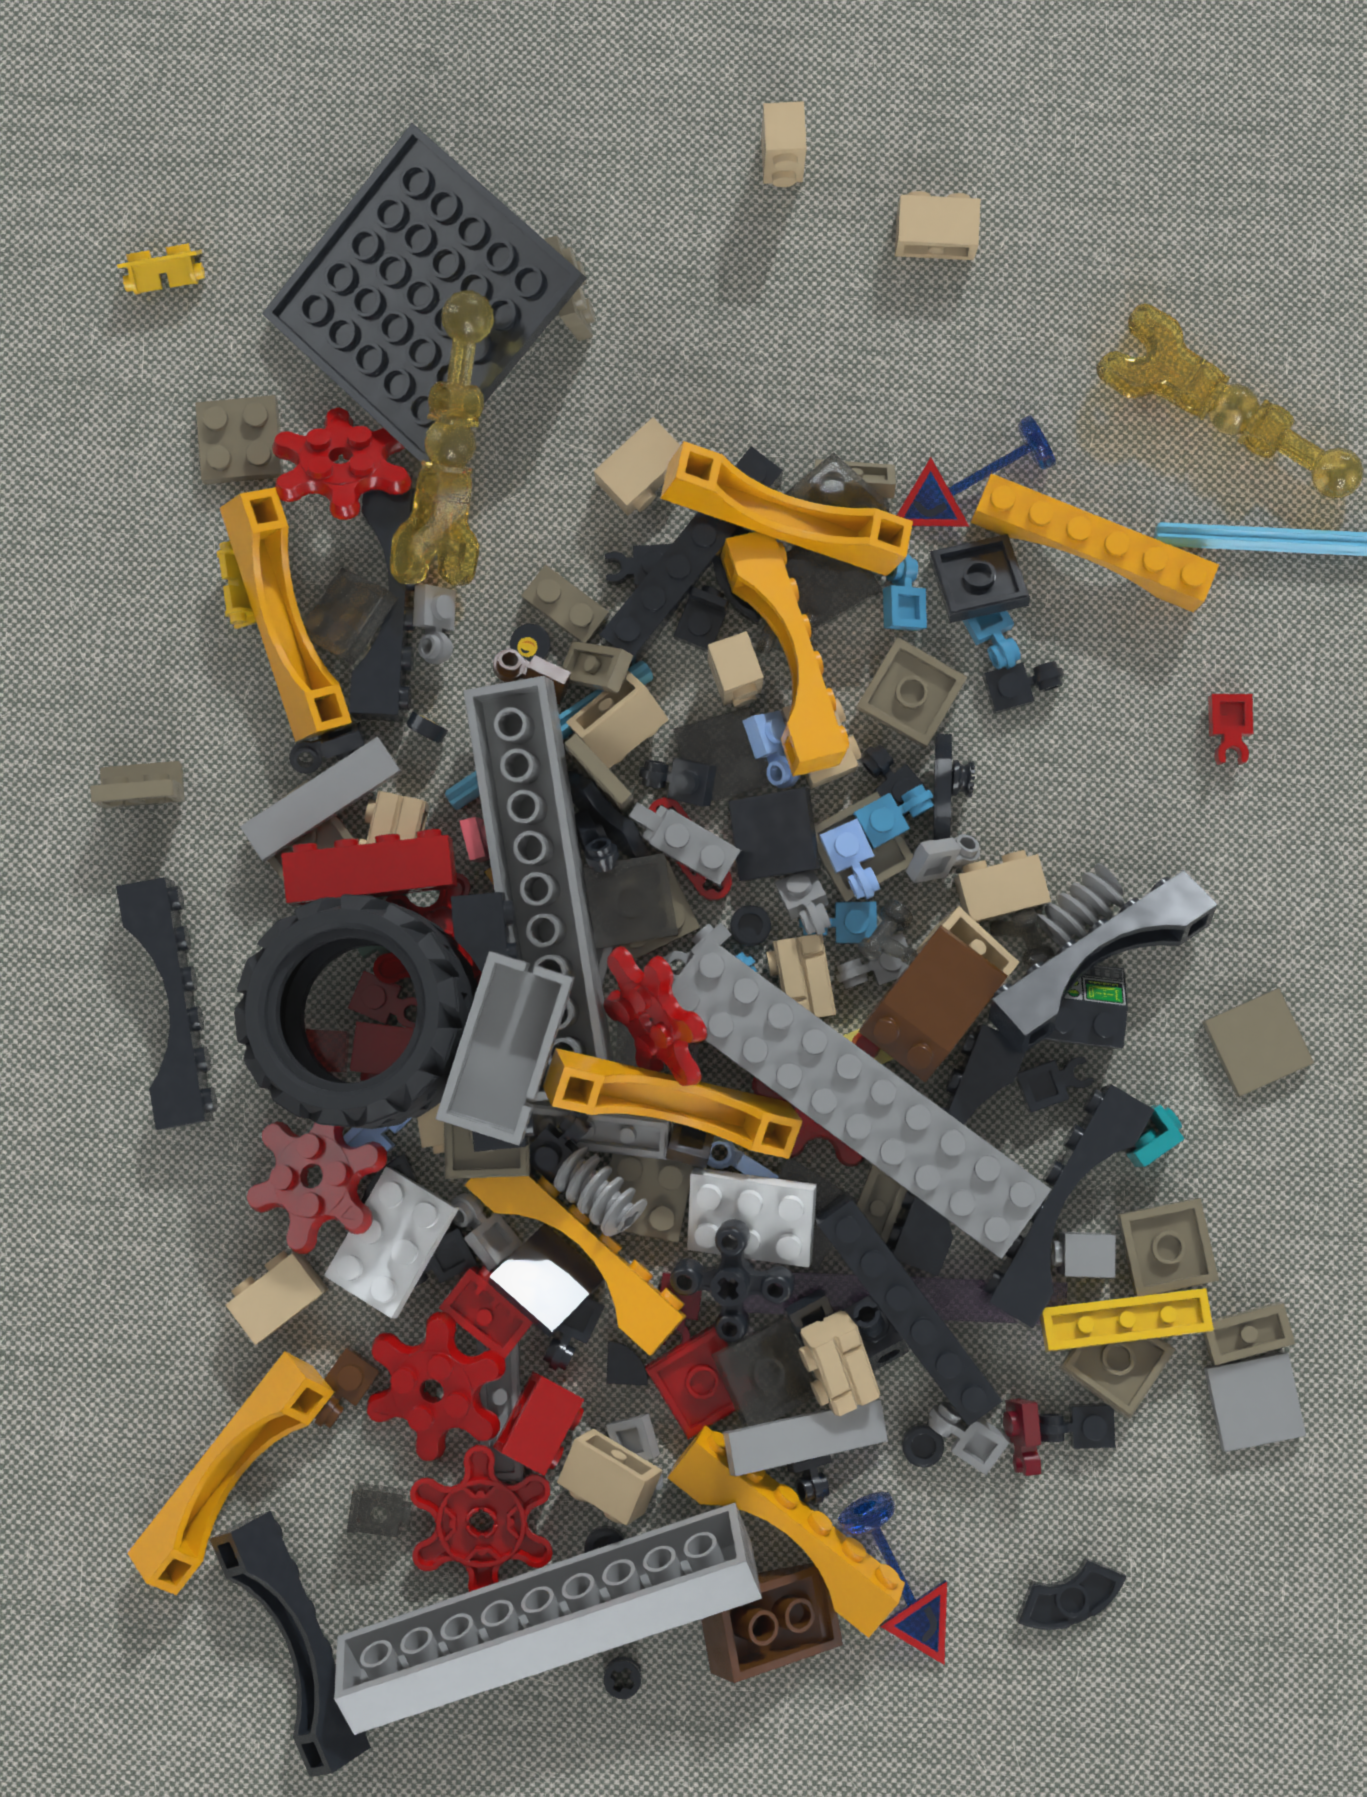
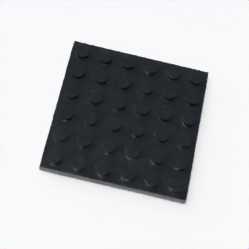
M411 123L263 311L262 315L424 466L431 469L587 277L416 125Z

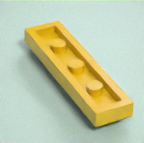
M1206 1288L1044 1308L1040 1316L1045 1352L1204 1333L1214 1330Z

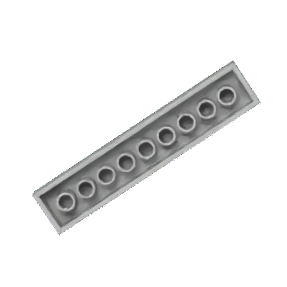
M545 676L463 690L495 892H504L506 901L513 900L515 925L508 926L510 943L517 942L519 960L530 963L528 972L533 973L535 966H540L575 978L538 1095L534 1100L527 1098L528 1103L549 1100L543 1085L555 1048L614 1061L607 1016L603 1005V990L554 681Z
M708 936L673 982V995L679 1005L684 1010L697 1013L703 1020L707 1029L705 1041L1001 1259L1052 1190Z
M732 1503L337 1636L334 1700L353 1734L356 1735L762 1599L751 1539L737 1505Z

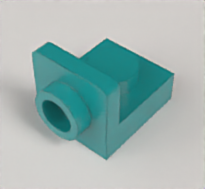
M1161 1105L1151 1106L1154 1112L1150 1119L1159 1131L1155 1132L1151 1128L1143 1132L1136 1142L1135 1148L1126 1153L1134 1167H1146L1185 1139L1179 1131L1182 1128V1124L1170 1108L1164 1109Z

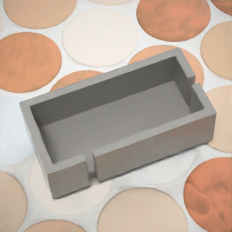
M489 951L435 1119L519 1146L523 1142L534 1104L526 1101L527 1098L534 1100L538 1095L575 978L540 966H535L533 973L528 972L530 963Z

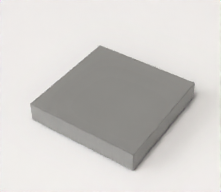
M1283 1351L1204 1367L1222 1451L1228 1452L1306 1436L1288 1352Z

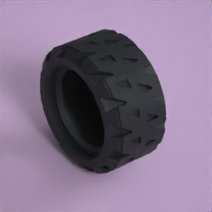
M344 894L341 898H320L294 909L296 915L277 921L258 941L257 945L261 946L262 949L248 958L237 987V992L243 993V998L234 1011L237 1041L246 1045L243 1059L258 1086L268 1089L271 1092L272 1100L295 1116L307 1118L317 1124L367 1129L397 1126L408 1118L422 1116L441 1103L478 987L469 961L457 949L459 947L458 944L440 926L422 917V915L372 896ZM383 946L401 961L413 982L417 999L415 1028L404 1052L389 1068L370 1079L347 1083L327 1071L315 1057L305 1031L306 1001L318 975L335 958L360 947Z

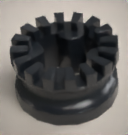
M953 760L951 796H957L959 792H963L966 797H972L974 782L970 781L975 780V776H971L975 774L974 761L969 760L967 764L963 765L960 764L959 760Z
M617 1656L606 1666L604 1686L612 1697L628 1699L634 1696L640 1688L642 1679L641 1668L633 1658ZM624 1668H628L631 1670L630 1679L634 1683L631 1685L624 1683L621 1688L615 1686L616 1677L611 1673L614 1670L621 1673Z

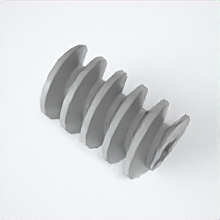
M1097 863L1094 866L1096 875L1086 872L1082 876L1084 886L1076 882L1069 886L1071 896L1066 893L1058 895L1057 902L1059 907L1052 903L1047 904L1044 907L1047 917L1038 913L1034 915L1035 920L1043 931L1058 945H1064L1072 940L1071 936L1074 934L1081 939L1085 937L1087 933L1084 926L1088 924L1092 927L1098 922V914L1103 915L1109 920L1112 919L1113 914L1109 907L1111 903L1119 908L1125 905L1122 898L1124 892L1121 884L1104 865Z
M584 1146L571 1154L563 1162L555 1177L554 1186L559 1192H566V1198L570 1203H578V1210L582 1214H589L591 1223L601 1225V1231L605 1236L616 1235L628 1229L640 1217L648 1204L647 1200L641 1199L632 1204L631 1201L636 1190L632 1187L620 1193L619 1190L624 1183V1179L617 1177L611 1182L607 1181L612 1173V1168L605 1166L597 1171L596 1168L601 1160L600 1157L594 1155L585 1160L584 1158L589 1147Z

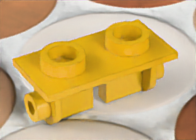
M187 243L165 247L167 255L152 258L150 250L126 254L128 262L117 264V268L127 267L129 275L123 276L124 288L126 292L133 291L135 295L163 289L161 273H167L170 288L198 284L199 279H205V271L202 262L195 263L193 255L202 254V250L191 251L190 245Z
M222 542L219 544L220 550L216 554L217 558H219L221 577L228 580V585L223 586L226 605L225 616L230 618V624H234V629H239L257 622L231 542Z

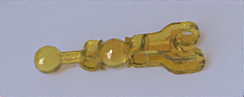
M473 290L454 293L445 302L441 312L442 326L447 335L453 339L447 382H436L429 392L428 406L430 413H428L427 419L434 420L435 422L428 428L424 444L425 452L430 461L421 460L422 469L417 478L412 514L408 520L399 526L392 539L390 571L392 576L401 584L422 582L426 578L431 561L436 555L438 573L444 581L451 585L465 586L472 582L476 573L480 546L475 534L468 525L472 493L470 475L473 473V468L466 467L465 465L472 459L476 450L475 434L470 427H479L480 422H478V419L483 411L484 398L480 388L476 385H470L476 343L481 342L490 333L494 324L493 308L488 299Z
M1149 304L1137 305L1128 319L1130 333L1144 344L1147 355L1134 358L1119 351H1111L1105 354L1097 364L1098 377L1128 398H1141L1149 394L1158 395L1182 410L1198 416L1201 420L1208 413L1211 424L1219 432L1230 436L1241 434L1237 442L1244 444L1249 451L1260 457L1271 458L1277 451L1311 471L1313 486L1322 496L1331 499L1343 498L1353 494L1360 487L1364 469L1361 459L1352 450L1339 447L1324 451L1291 430L1295 420L1285 408L1270 403L1266 398L1260 405L1257 395L1248 386L1238 383L1226 385L1231 377L1223 374L1215 365L1188 349L1184 343L1183 332L1178 321Z

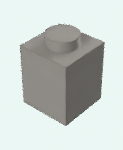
M1059 1232L1058 1241L1052 1242V1265L1058 1266V1273L1063 1276L1115 1278L1116 1235L1095 1232Z

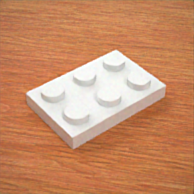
M386 1166L365 1203L372 1211V1225L363 1234L358 1235L348 1232L324 1276L388 1317L397 1318L459 1208L392 1167Z
M694 1167L690 1174L687 1250L721 1255L715 1244L716 1232L723 1222L729 1219H738L744 1222L750 1231V1240L744 1250V1258L810 1267L813 1255L817 1184ZM729 1235L730 1238L736 1240L735 1237Z

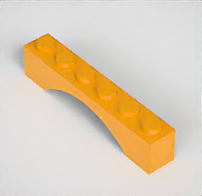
M683 441L668 463L660 499L884 576H888L906 558L913 524L911 520L876 508L835 507L788 496L748 477L724 455Z
M992 473L984 487L970 522L1000 535L1008 534L1009 538L1045 545L1089 560L1129 579L1156 598L1193 613L1205 602L1219 567L1217 563Z
M276 487L240 493L219 509L295 742L335 731L352 723L340 684L318 656L299 613L289 567V526Z
M759 532L726 538L720 557L732 593L750 604L766 620L778 637L787 657L792 679V703L788 722L780 740L792 776L839 766L847 749H849L848 734L843 725H838L834 713L836 712V699L832 689L826 688L822 677L824 673L822 657L819 651H813L809 639L811 638V625L807 615H801L797 603L799 601L798 586L793 577L789 578L785 567L787 564L785 547L781 541L777 542L776 538Z
M555 1048L543 1085L544 1091L553 1107L589 1115L630 1114L667 1120L711 1133L751 1151L786 1159L790 1158L802 1124L799 1115L791 1104L786 1101L704 1082H699L696 1085L682 1086L670 1074Z
M532 1174L530 1176L470 1178L464 1185L494 1213L520 1215L539 1220L560 1230L579 1244L595 1262L607 1282L615 1305L618 1327L649 1356L659 1349L687 1317L680 1310L685 1304L667 1288L662 1292L655 1288L649 1282L653 1275L637 1260L634 1259L629 1264L621 1257L618 1252L622 1249V1246L611 1236H605L603 1233L598 1236L587 1226L590 1222L589 1216L582 1214L574 1203L569 1208L557 1198L561 1192L544 1176L539 1180Z
M286 1351L283 1352L131 1547L127 1554L146 1584L177 1596L203 1562L208 1539L216 1518L228 1494L241 1475L259 1455L276 1441L293 1431L309 1426L330 1399L334 1391L312 1365Z
M705 1425L677 1459L667 1478L699 1504L726 1506L736 1503L738 1510L748 1512L768 1521L792 1538L807 1553L820 1571L830 1592L835 1612L868 1638L899 1604L905 1582L900 1579L898 1573L889 1565L881 1564L869 1555L858 1540L847 1537L836 1529L825 1514L812 1510L802 1502L792 1488L778 1483L765 1470L740 1476L730 1475L724 1435L722 1433L713 1431Z

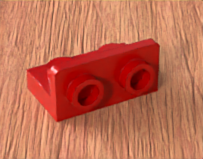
M475 1265L468 1269L439 1306V1309L450 1314L456 1323L487 1348L501 1354L505 1360L533 1322L488 1284L489 1277L495 1271L492 1269L489 1271L485 1265L481 1269Z

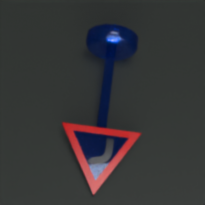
M1028 415L1018 423V431L1024 445L950 487H947L933 459L930 457L896 516L913 521L912 527H970L953 496L1028 453L1041 469H1048L1056 465V459L1034 418Z
M883 1491L863 1496L847 1506L840 1513L838 1521L842 1529L849 1535L858 1536L871 1532L886 1564L892 1567L898 1573L900 1579L905 1582L902 1596L907 1606L882 1622L879 1627L945 1665L947 1581L944 1580L918 1599H915L880 1528L890 1520L895 1512L896 1505L889 1492Z

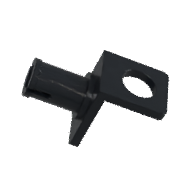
M871 1295L843 1309L858 1327L873 1371L909 1352L904 1339Z

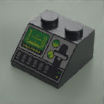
M1043 958L1041 961H1043L1044 964H1045L1046 962H1048V961L1051 960V959H1044V958ZM1095 965L1079 978L1064 998L1058 1011L1053 1033L1041 1041L1106 1049H1123L1128 1011L1124 968Z

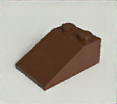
M940 925L870 1012L858 1032L923 1082H926L953 1050L1008 975L944 926Z
M814 1563L757 1573L762 1599L701 1619L711 1674L732 1683H737L843 1645L838 1614L834 1610L830 1592L823 1577Z

